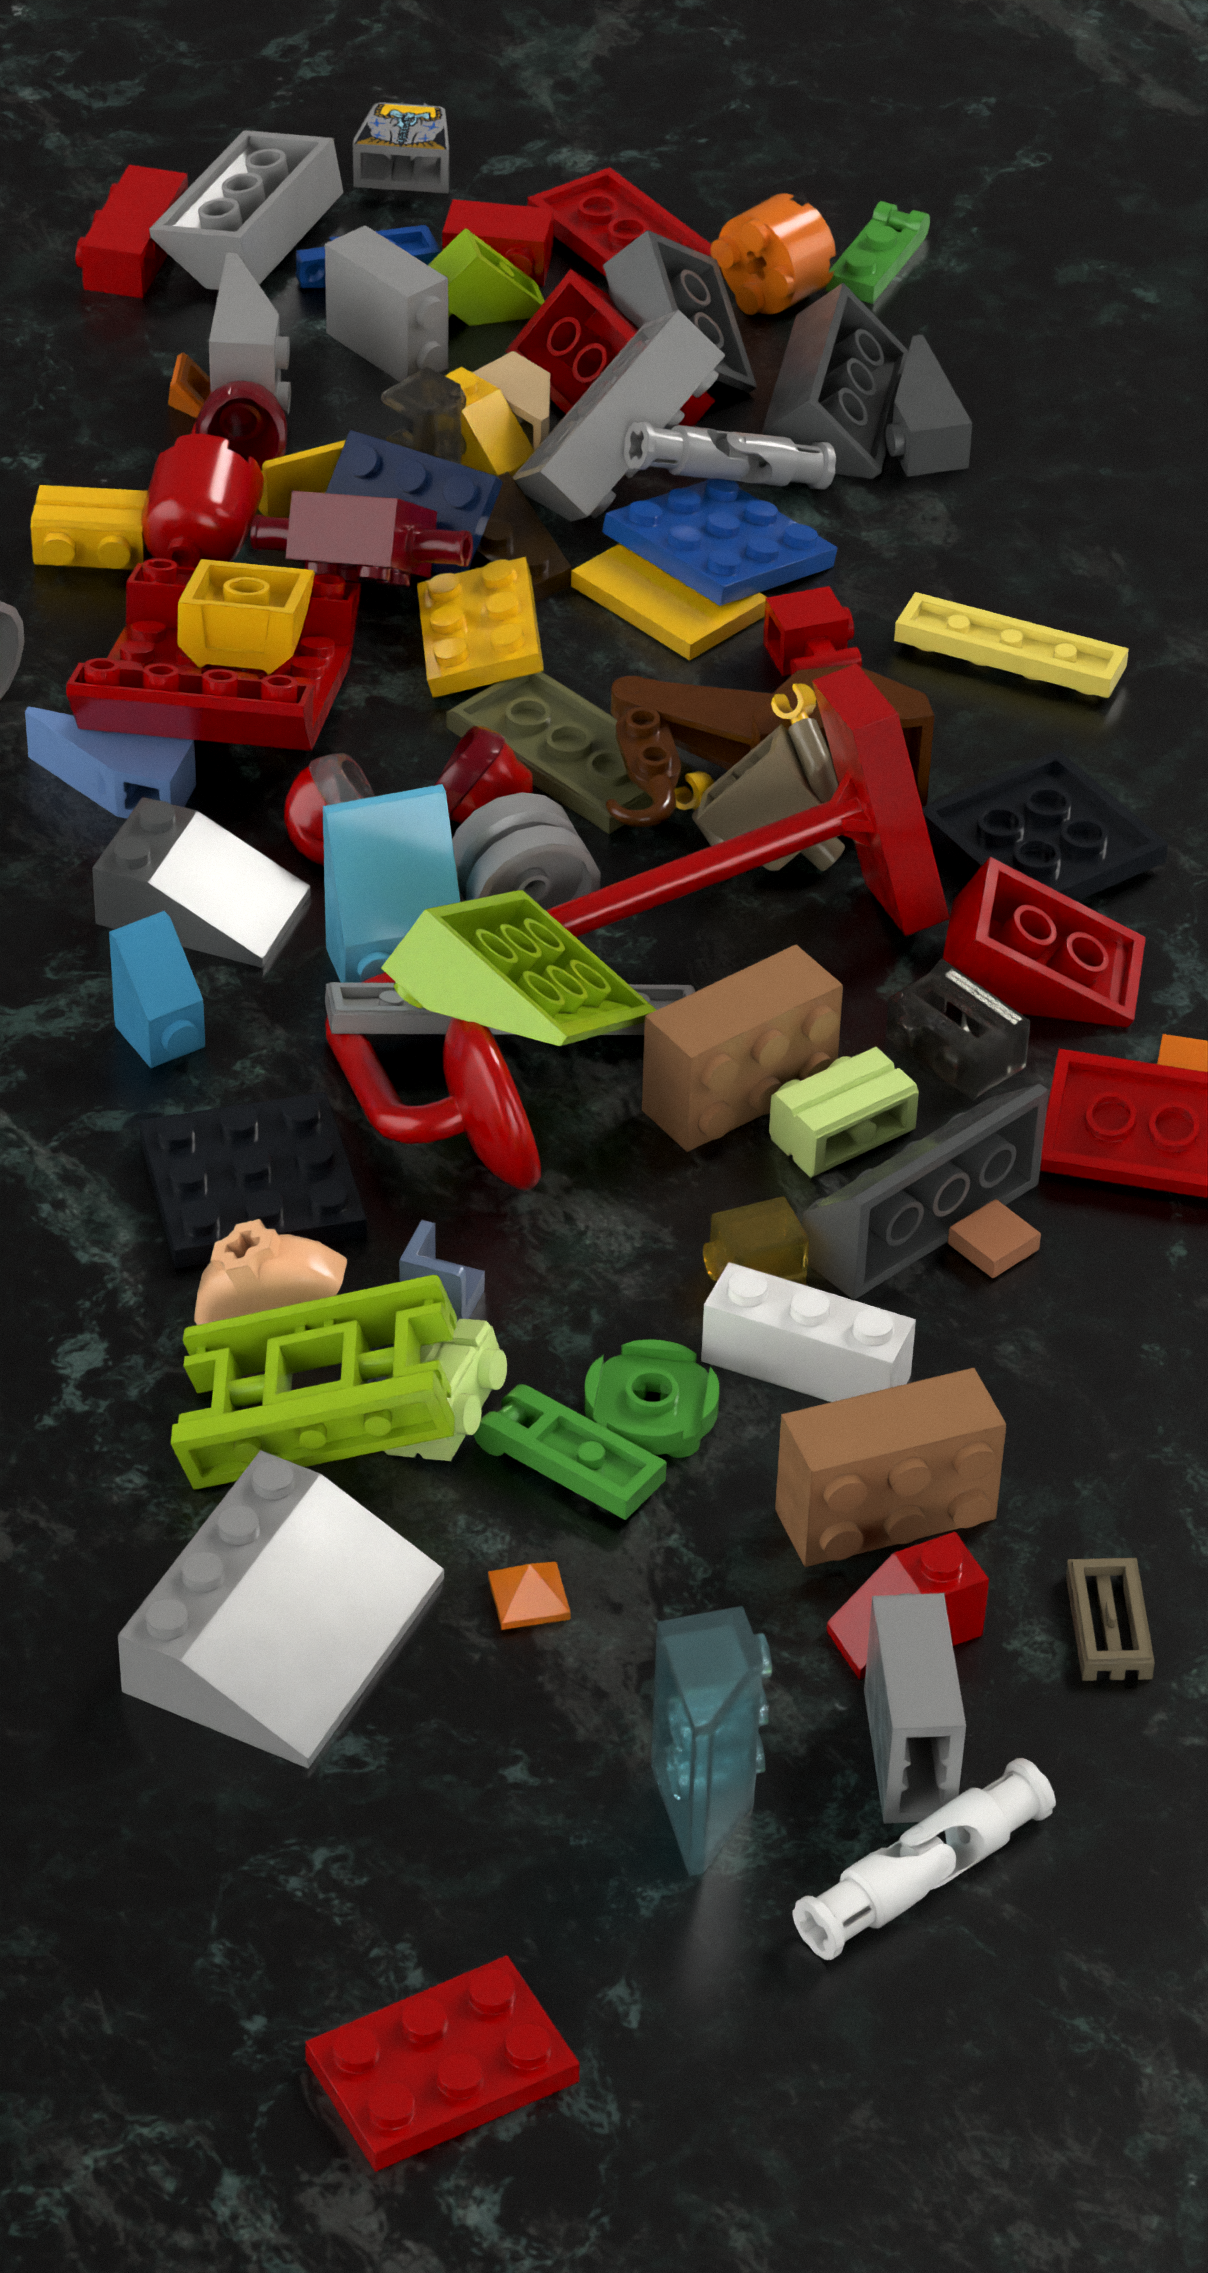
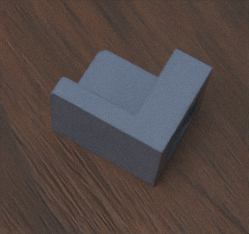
M421 1220L399 1260V1282L437 1275L452 1304L457 1321L459 1318L469 1319L485 1290V1271L436 1259L435 1223Z

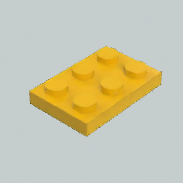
M526 556L513 560H496L485 567L456 574L443 573L433 577L431 580L417 583L426 674L433 698L544 671L532 579Z

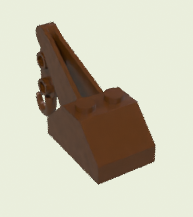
M851 665L797 670L773 694L671 683L639 676L618 678L611 687V714L618 720L616 723V740L628 777L641 790L651 796L653 805L643 810H630L620 806L615 799H609L606 802V807L610 815L620 823L632 827L645 828L656 826L666 821L675 811V789L681 774V761L676 746L729 770L778 726L782 724L788 730L792 725L790 719H782L772 710L771 702L775 694H785L791 709L794 711L798 705V699L793 691V684H806L814 691L812 680ZM860 667L899 714L921 806H927L935 716L927 695ZM816 699V706L813 712L808 717L817 720V723L820 727V730L830 752L818 702Z

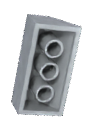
M244 130L149 229L151 238L206 289L219 290L226 253H237L260 285L343 194L333 138Z
M680 310L643 324L512 478L524 495L571 522L588 517L589 515L593 519L597 518L615 499L616 494L611 489L621 477L625 475L627 478H630L639 471L629 469L624 458L625 436L631 424L641 421L649 422L653 428L670 430L677 426L685 416L680 408L691 395L698 398L711 387L719 376L714 368L724 358L725 354Z

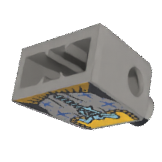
M414 97L405 99L401 104L382 102L374 104L353 140V187L448 193L449 141L445 109L440 106H427L424 101Z

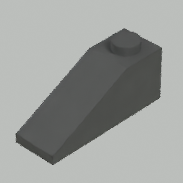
M923 335L913 336L894 401L893 424L886 426L885 437L888 452L891 457H897L907 477L969 468L973 423Z

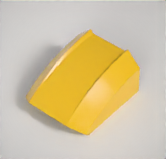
M201 559L178 601V646L200 669L208 664L259 669L271 675L294 654L309 605L315 575L314 570Z

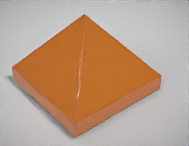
M183 352L177 356L170 384L168 405L197 418L203 403L211 394L210 377Z
M557 1562L533 1563L488 1571V1580L502 1630L570 1620L571 1612Z

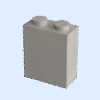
M366 225L325 243L327 334L406 387H410L447 369L448 278Z
M904 1593L872 1596L864 1694L884 1824L921 1822L959 1796L966 1722L944 1593Z

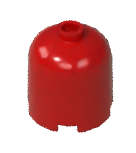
M203 433L180 436L176 439L173 447L160 453L154 467L141 517L143 541L151 556L154 558L170 559L175 561L178 567L196 568L201 559L233 562L244 546L263 496L264 476L257 461L253 457H249L248 461H246L241 455L228 449L229 440Z

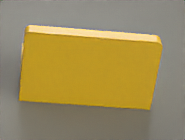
M346 440L265 461L261 471L264 476V489L258 507L260 512L267 517H289L292 491L325 493Z

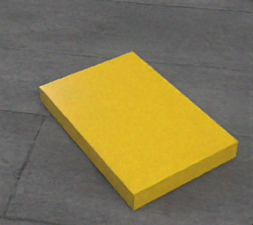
M620 543L571 570V587L689 661L765 616V598L768 597L760 592L719 606Z

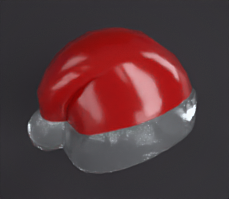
M333 753L310 761V765L303 769L294 779L285 800L283 818L289 839L298 852L313 863L324 866L323 806L375 797L365 774L350 755Z

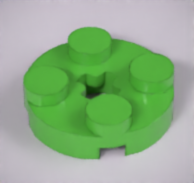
M654 1339L632 1341L621 1345V1355L610 1358L604 1364V1355H602L591 1365L585 1379L584 1409L586 1418L654 1455L668 1454L677 1458L693 1455L699 1449L701 1438L710 1432L717 1420L719 1381L711 1367L708 1374L705 1368L696 1363L697 1353L686 1346ZM647 1392L660 1393L661 1401L649 1402L642 1399H645Z

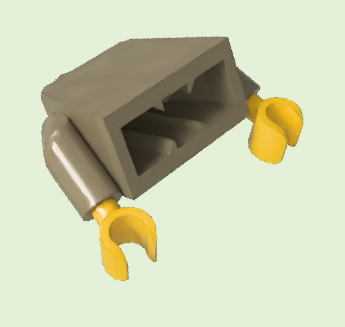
M792 685L798 699V705L794 711L791 709L785 694H775L772 699L771 706L774 713L782 719H790L792 725L788 730L782 724L778 726L715 783L706 772L696 771L685 774V780L691 785L693 794L685 786L675 789L676 807L682 810H694L692 819L711 846L831 800L838 787V782L829 749L817 720L808 717L816 706L815 693L808 685ZM835 837L799 852L816 868L824 871L836 862L844 851L845 845ZM799 852L762 866L770 871H778Z

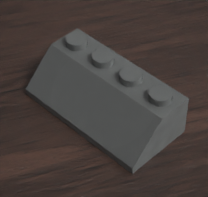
M841 283L796 315L761 433L763 435L787 437L794 444L830 443L836 454L835 474L873 479L881 474L887 451L886 426L893 424L894 401L908 350L844 283Z
M1039 1083L988 1098L969 1111L955 1115L946 1125L920 1141L911 1142L902 1152L874 1169L865 1170L853 1182L830 1196L816 1200L803 1212L800 1259L851 1299L855 1300L948 1242L950 1226L995 1199L1006 1205L1037 1186L1039 1183L1049 1090Z

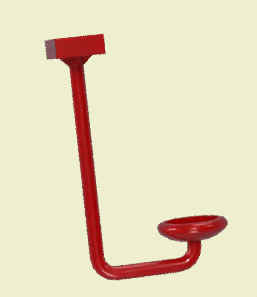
M857 663L812 680L839 782L830 801L545 911L573 936L579 937L824 841L844 835L854 840L865 884L905 936L949 920L950 917L898 712ZM384 972L361 983H395V981ZM328 1015L326 1016L327 1042L369 1122L383 1137L404 1144H420L439 1141L464 1132L478 1158L493 1174L505 1183L523 1191L530 1190L537 1185L541 1178V1165L535 1139L511 1073L489 1027L473 1021L468 1022L452 1017L443 1047V1069L450 1097L426 1105L410 1106L402 1103L366 1034H331Z

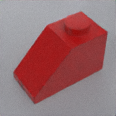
M956 1532L940 1536L893 1553L827 1622V1633L858 1679H863L866 1674L872 1596L904 1593H944L952 1644L955 1646L983 1636L989 1578Z

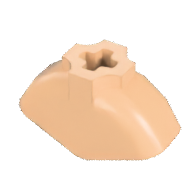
M260 1219L236 1224L234 1230L227 1237L214 1244L211 1262L202 1273L198 1288L194 1321L197 1325L336 1296L343 1282L347 1259L319 1241L291 1234L278 1235L275 1229H266Z

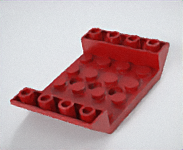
M154 558L146 560L144 563H137L126 582V625L108 657L95 658L85 663H78L66 684V695L78 729L312 751L350 667L361 583L345 582L344 577L336 574H318L314 576L304 625L294 654L271 675L259 669L208 664L200 669L178 646V601L196 568L178 567L175 561L164 558Z

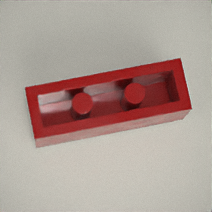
M128 165L119 182L112 184L108 200L103 209H98L95 212L92 227L86 237H80L78 241L75 260L76 266L82 268L83 289L143 299L168 255L151 238L149 229L188 189L187 173Z

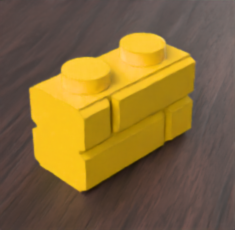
M39 485L36 504L34 505L31 517L34 565L134 570L137 563H144L148 558V549L143 541L141 525L142 510L148 491Z

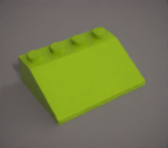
M523 890L425 909L381 967L395 981L394 989L398 995L417 1008H425L428 1011L468 1022L473 1021L483 1026L556 1046H564L644 1023L645 1016L657 1010Z

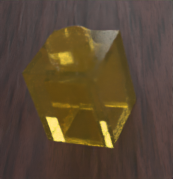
M785 1196L712 1214L710 1242L705 1243L703 1246L704 1262L707 1272L713 1281L719 1280L728 1262L806 1286L809 1238Z

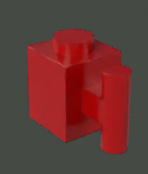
M830 586L765 598L763 644L782 676H792L797 670L853 665L856 663L862 667V658L858 647L847 648L848 640H852L854 637L852 614L847 606H841Z

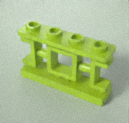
M429 1275L185 1328L183 1343L190 1356L184 1357V1368L197 1394L213 1390L210 1408L179 1414L178 1423L172 1424L171 1446L193 1489L196 1490L237 1481L260 1450L302 1467L454 1436L455 1415L447 1398L451 1397V1385L439 1359L420 1363L421 1346L453 1340L454 1330L457 1325V1316L440 1278L437 1275ZM394 1344V1347L370 1351V1348ZM342 1363L341 1380L292 1390L293 1373ZM265 1371V1374L242 1378V1375ZM393 1375L391 1379L368 1383L369 1379ZM262 1402V1406L240 1410L241 1406Z

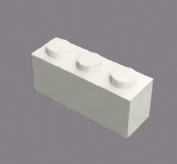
M728 1262L704 1304L701 1361L834 1402L907 1384L911 1376L916 1319Z

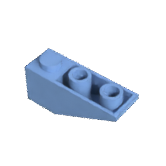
M29 706L25 710L28 757L116 817L127 819L142 797L184 807L196 787L194 740L78 729L74 715Z

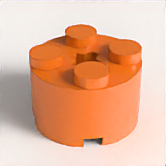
M787 193L777 194L732 218L724 225L719 238L711 245L712 258L717 260L727 284L735 294L738 307L745 314L754 315L758 312L762 314H777L824 288L833 277L834 271L829 273L830 259L836 256L831 231L824 218L809 203L803 206L790 200V198L794 197L793 195Z

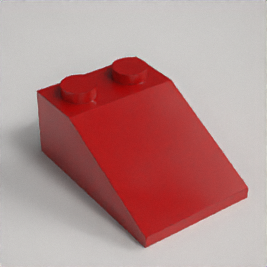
M989 857L953 900L938 983L990 1010L1128 1028L1135 1018L1146 937Z

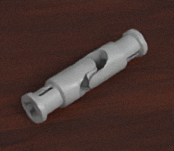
M642 421L633 422L625 436L624 458L629 469L646 470L648 467L667 468L671 474L708 479L719 478L773 486H785L789 482L805 483L809 488L817 490L827 489L835 476L836 454L832 445L826 442L802 445L794 444L787 437L717 431L710 428L677 425L671 430L653 428L649 422Z

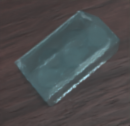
M743 1606L657 1622L651 1767L689 1876L702 1874L706 1871L754 1805L756 1774L765 1771V1754L758 1732L759 1726L768 1724V1706L762 1687V1678L771 1676L772 1663L764 1634L753 1635Z

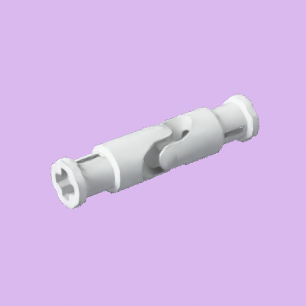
M1016 1758L1008 1763L1003 1776L984 1789L970 1788L901 1835L900 1840L893 1845L870 1853L844 1870L840 1876V1883L817 1898L804 1896L795 1903V1909L792 1914L800 1936L816 1955L825 1960L834 1959L842 1953L843 1946L847 1940L868 1926L871 1928L882 1927L925 1897L931 1889L946 1884L1006 1845L1010 1839V1833L1030 1819L1043 1820L1050 1816L1053 1807L1056 1805V1800L1048 1779L1029 1760ZM942 1831H945L946 1844L937 1836Z

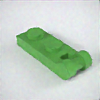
M880 201L874 210L870 222L829 270V273L832 271L834 273L831 281L826 285V291L830 292L841 283H844L860 301L873 304L925 240L930 226V215L916 210L911 211L910 214L900 212L897 205Z
M518 1384L502 1399V1409L499 1412L490 1411L482 1417L477 1431L473 1434L478 1445L487 1453L494 1456H500L505 1453L624 1520L666 1481L667 1462L524 1384Z

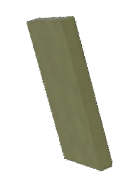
M543 672L497 682L446 712V728L461 738L473 726H486L500 733L505 738V742L513 749L516 758L532 772L533 785L608 834L625 825L610 815L606 807V802L609 799H615L620 806L630 810H643L653 805L651 796L641 790L628 777L616 740V723L618 720ZM680 760L681 774L676 788L690 785L685 780V774L692 773V767Z

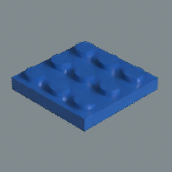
M719 478L707 479L685 488L673 489L669 493L644 501H635L629 506L607 512L602 533L719 606L834 567L838 547L818 536L813 528L798 524L778 512L777 507L772 503L759 500L742 490L737 482Z

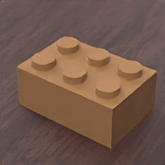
M796 944L646 1015L642 1111L686 1152L713 1139L721 1138L729 1131L762 1115L769 1114L771 1095L776 1093L783 1084L790 1080L797 1079L802 1081L828 1069L838 1059L843 984Z
M975 1368L781 1414L775 1510L804 1567L832 1560H843L852 1555L895 1544H907L919 1538L959 1528H970L982 1522L996 1519L1006 1423Z

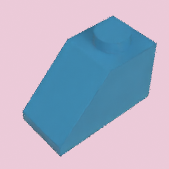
M165 911L110 931L115 1027L150 1068L206 1047L203 998L170 916Z

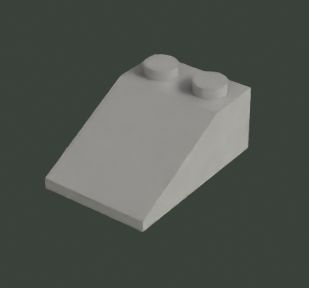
M226 253L209 337L211 393L229 382L252 381L270 391L276 397L284 413L289 414L291 385L290 382H281V369H288L289 337L280 336L278 312L237 253Z

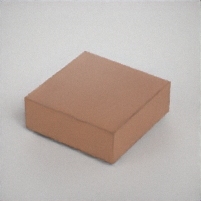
M995 1199L950 1226L948 1244L991 1278H994L1038 1251L1041 1233Z

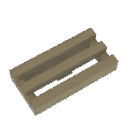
M1137 1558L1068 1559L1066 1580L1082 1681L1096 1680L1097 1671H1109L1110 1680H1124L1126 1670H1137L1138 1679H1152L1155 1662ZM1121 1575L1133 1650H1122L1110 1576ZM1085 1576L1094 1577L1105 1651H1097Z

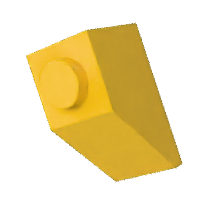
M460 367L423 388V442L456 462L495 476L508 471L513 477L535 452L501 390L474 373Z

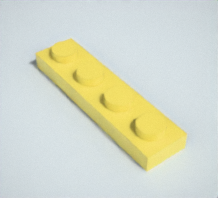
M918 592L914 593L895 623L894 641L915 646L923 651L937 652L964 659L975 665L990 666L1016 673L1031 680H1042L1072 688L1088 695L1109 698L1127 667L1129 648Z

